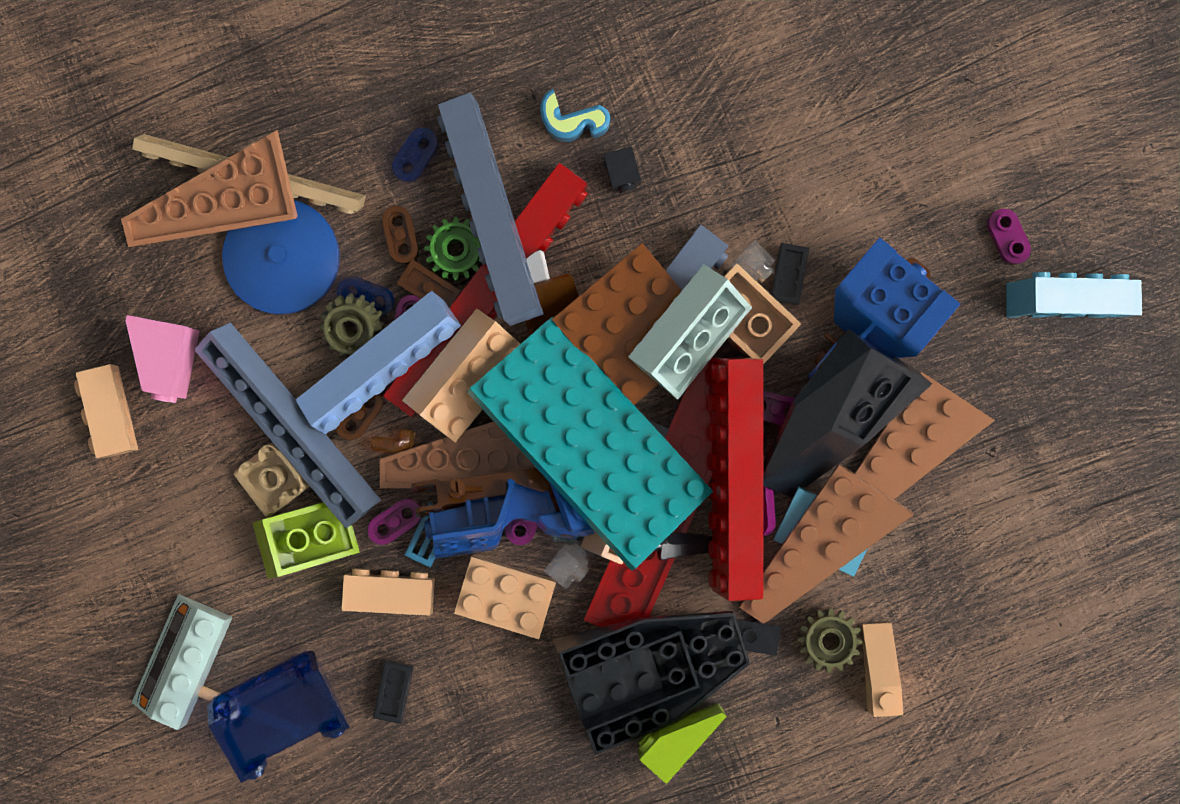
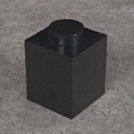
M632 146L605 153L603 159L612 192L619 191V194H627L635 191L636 186L641 183V178Z

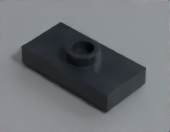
M780 243L770 294L778 302L799 305L810 248Z
M736 619L746 651L777 656L781 626Z
M387 659L384 661L373 719L398 724L403 723L414 665Z

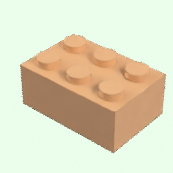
M736 264L726 274L725 278L730 281L752 308L726 340L744 357L763 359L764 364L796 331L801 323L740 265Z
M473 555L469 562L454 614L539 639L557 580Z

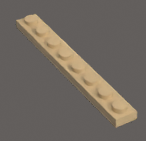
M146 134L134 138L132 147L133 150L142 152L143 157L149 159H159V157L169 159L170 164L178 167H187V165L198 167L197 171L200 173L229 158ZM288 174L293 198L302 196L309 198V202L315 205L325 206L326 203L335 205L338 211L350 214L364 207L366 195Z

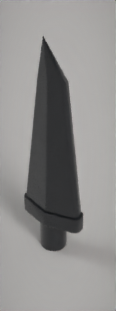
M672 532L654 551H657L658 560L708 553L709 541H712V536Z

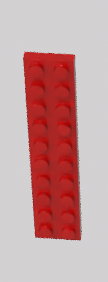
M712 358L685 390L665 437L667 442L707 485L712 476V471L708 467V455L712 453V441L708 438V426L712 423V412L708 409V396L712 394V382L708 380V366L712 364ZM697 508L673 532L686 533ZM653 551L633 571L624 562L619 564L609 560L585 614L584 621L598 627H604L641 617H649L675 558L658 560L657 551Z

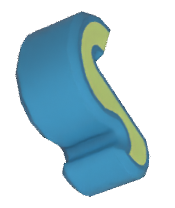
M554 89L546 92L541 101L540 113L542 124L548 135L558 142L570 143L575 141L587 129L590 130L591 138H598L603 136L609 129L610 114L601 105L561 116Z

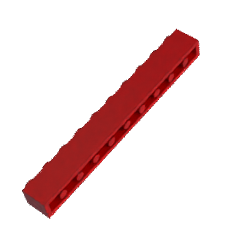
M560 162L515 221L526 259L539 250L545 253L554 241L551 238L557 228L560 231L563 230L571 219L568 213L574 205L579 208L588 196L586 192L588 183ZM482 264L450 307L461 327L476 309L493 320L497 317L494 302L498 300L495 291H490L486 281V275L489 274L487 264ZM461 327L454 331V334L449 339L442 341L434 347L426 357L419 359L410 366L405 374L397 377L383 397L410 417L415 418L418 413L402 400Z

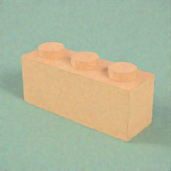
M109 364L77 372V380L74 382L78 397L82 398L84 409L81 410L84 424L89 427L91 437L88 438V445L91 453L95 454L96 458H108L138 450L119 367Z
M353 568L352 573L344 575L342 611L430 616L433 613L435 578H428L427 572H411L409 577L399 576V571L381 570V575L370 574V569Z

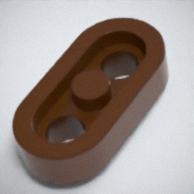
M392 206L382 216L389 254L396 262L409 264L412 259L415 260L419 253L412 217L404 207ZM396 217L403 219V223L399 227L393 225V220ZM402 245L409 246V252L406 255H402L399 252Z
M380 393L372 397L374 400L373 407L366 408L363 404L360 410L351 413L340 422L336 431L341 438L357 440L366 432L383 408L384 401ZM351 420L355 421L357 425L356 429L352 432L347 429V423Z

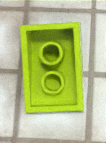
M324 502L252 522L268 579L360 553L353 526L345 528Z
M717 703L686 715L674 724L642 736L638 741L640 745L638 748L639 760L667 784L727 717L725 712Z

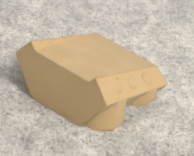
M273 442L264 445L258 454L244 462L234 471V476L267 518L271 517L310 487Z

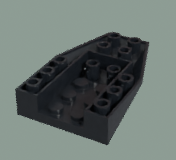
M848 329L792 402L763 463V486L793 497L798 486L806 488L865 445L927 390L932 383L910 364L896 356L892 359L876 349L865 338Z
M733 611L641 617L552 639L587 739L595 755L678 722L750 665Z

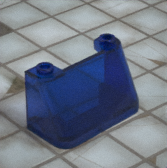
M314 651L300 653L217 695L207 705L208 726L241 783L248 779L254 780L260 777L265 772V767L268 763L267 758L318 732L326 738H337L346 729L350 728L343 709Z

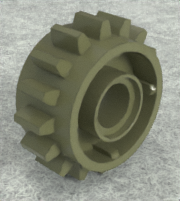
M350 293L346 299L340 295L335 299V303L331 301L326 306L328 311H324L320 316L325 321L319 326V329L324 330L322 339L328 341L330 344L329 349L339 351L340 356L344 354H350L351 356L380 332L379 330L385 326V323L380 321L379 317L382 312L376 311L374 302L369 303L365 301V296L363 295L360 298H354L353 293ZM347 321L354 322L357 326V331L351 330L347 325Z
M828 607L826 614L817 609L814 618L809 615L806 616L808 621L806 626H799L803 631V636H798L797 640L802 642L803 646L798 650L801 654H808L805 658L808 664L815 660L814 668L818 671L822 666H825V670L828 673L832 672L833 667L843 671V664L847 662L852 665V656L860 654L856 647L862 644V640L857 638L856 634L861 630L859 627L851 626L854 622L852 617L844 620L845 612L839 610L834 615L832 608ZM827 633H835L836 643L832 647H824L822 643L823 637Z

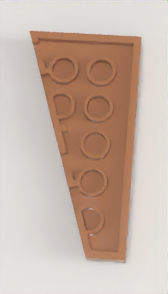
M278 130L122 218L121 221L128 247L296 219L298 215Z
M923 372L920 374L928 379L932 385L882 429L854 474L892 499L901 495L995 421Z
M493 421L466 430L456 443L449 437L381 458L380 488H412V483L434 479L448 481L457 478H469L536 467Z
M838 463L764 569L763 599L743 600L739 608L763 624L912 517L914 515L913 512Z

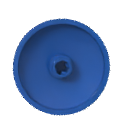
M294 200L298 215L296 219L228 230L223 245V268L231 288L245 303L269 314H294L314 306L329 292L339 270L340 251L332 227L315 209Z

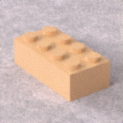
M476 309L402 401L456 443L482 411V408L467 393L468 389L517 348L520 343L496 321Z

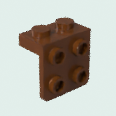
M564 274L534 283L543 315L525 321L529 336L579 297L571 274Z

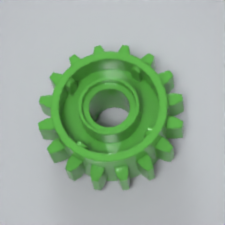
M454 217L453 223H448L446 219H443V226L439 228L434 225V235L426 236L427 240L431 242L430 246L424 247L425 252L431 253V256L426 261L428 264L436 263L432 270L435 273L442 270L443 279L453 275L455 282H458L460 276L464 275L468 280L470 279V272H477L479 270L478 264L482 263L477 248L481 247L479 238L473 236L469 219H466L463 224L459 222L458 217ZM455 242H460L464 245L463 253L457 257L451 256L449 254V247Z

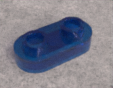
M422 127L415 129L409 135L392 164L393 172L399 180L410 183L416 181L421 176L438 148V140L433 131ZM421 140H428L429 145L427 148L421 149L419 142ZM412 164L413 170L410 173H405L403 171L404 165Z
M349 276L343 279L337 286V297L342 295L344 299L351 293L350 286L356 287L358 294H353L354 298H360L363 295L365 296V301L369 303L374 302L376 311L382 312L380 317L386 316L394 307L395 299L389 289L365 279ZM377 296L384 298V305L377 302Z

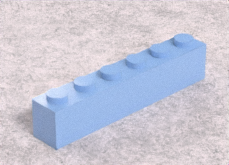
M431 291L298 397L296 402L309 424L326 434L336 429L340 422L351 413L360 410L363 404L374 395L381 393L385 386L395 378L405 374L410 366L419 359L426 357L439 343L449 339L461 325L446 302Z

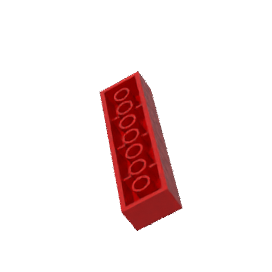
M712 358V364L708 366V380L712 382V394L708 396V409L712 412V423L708 426V438L712 441V453L708 455V467L712 471V482L708 486L713 490L709 495V499L712 500V512H709L708 524L709 528L712 529V541H709L708 553L712 559V570L709 571L708 582L713 592L728 601L763 599V359Z

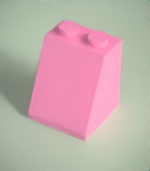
M127 315L126 325L142 391L151 393L150 399L176 403L177 398L186 399L196 352L194 349L197 347L200 331L186 326Z

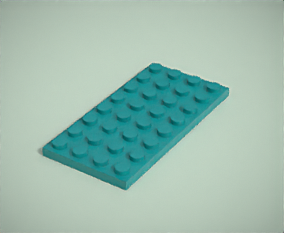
M551 317L471 386L467 393L625 565L633 571L713 490L632 402L624 396L596 363L571 343L561 329L553 322V317Z

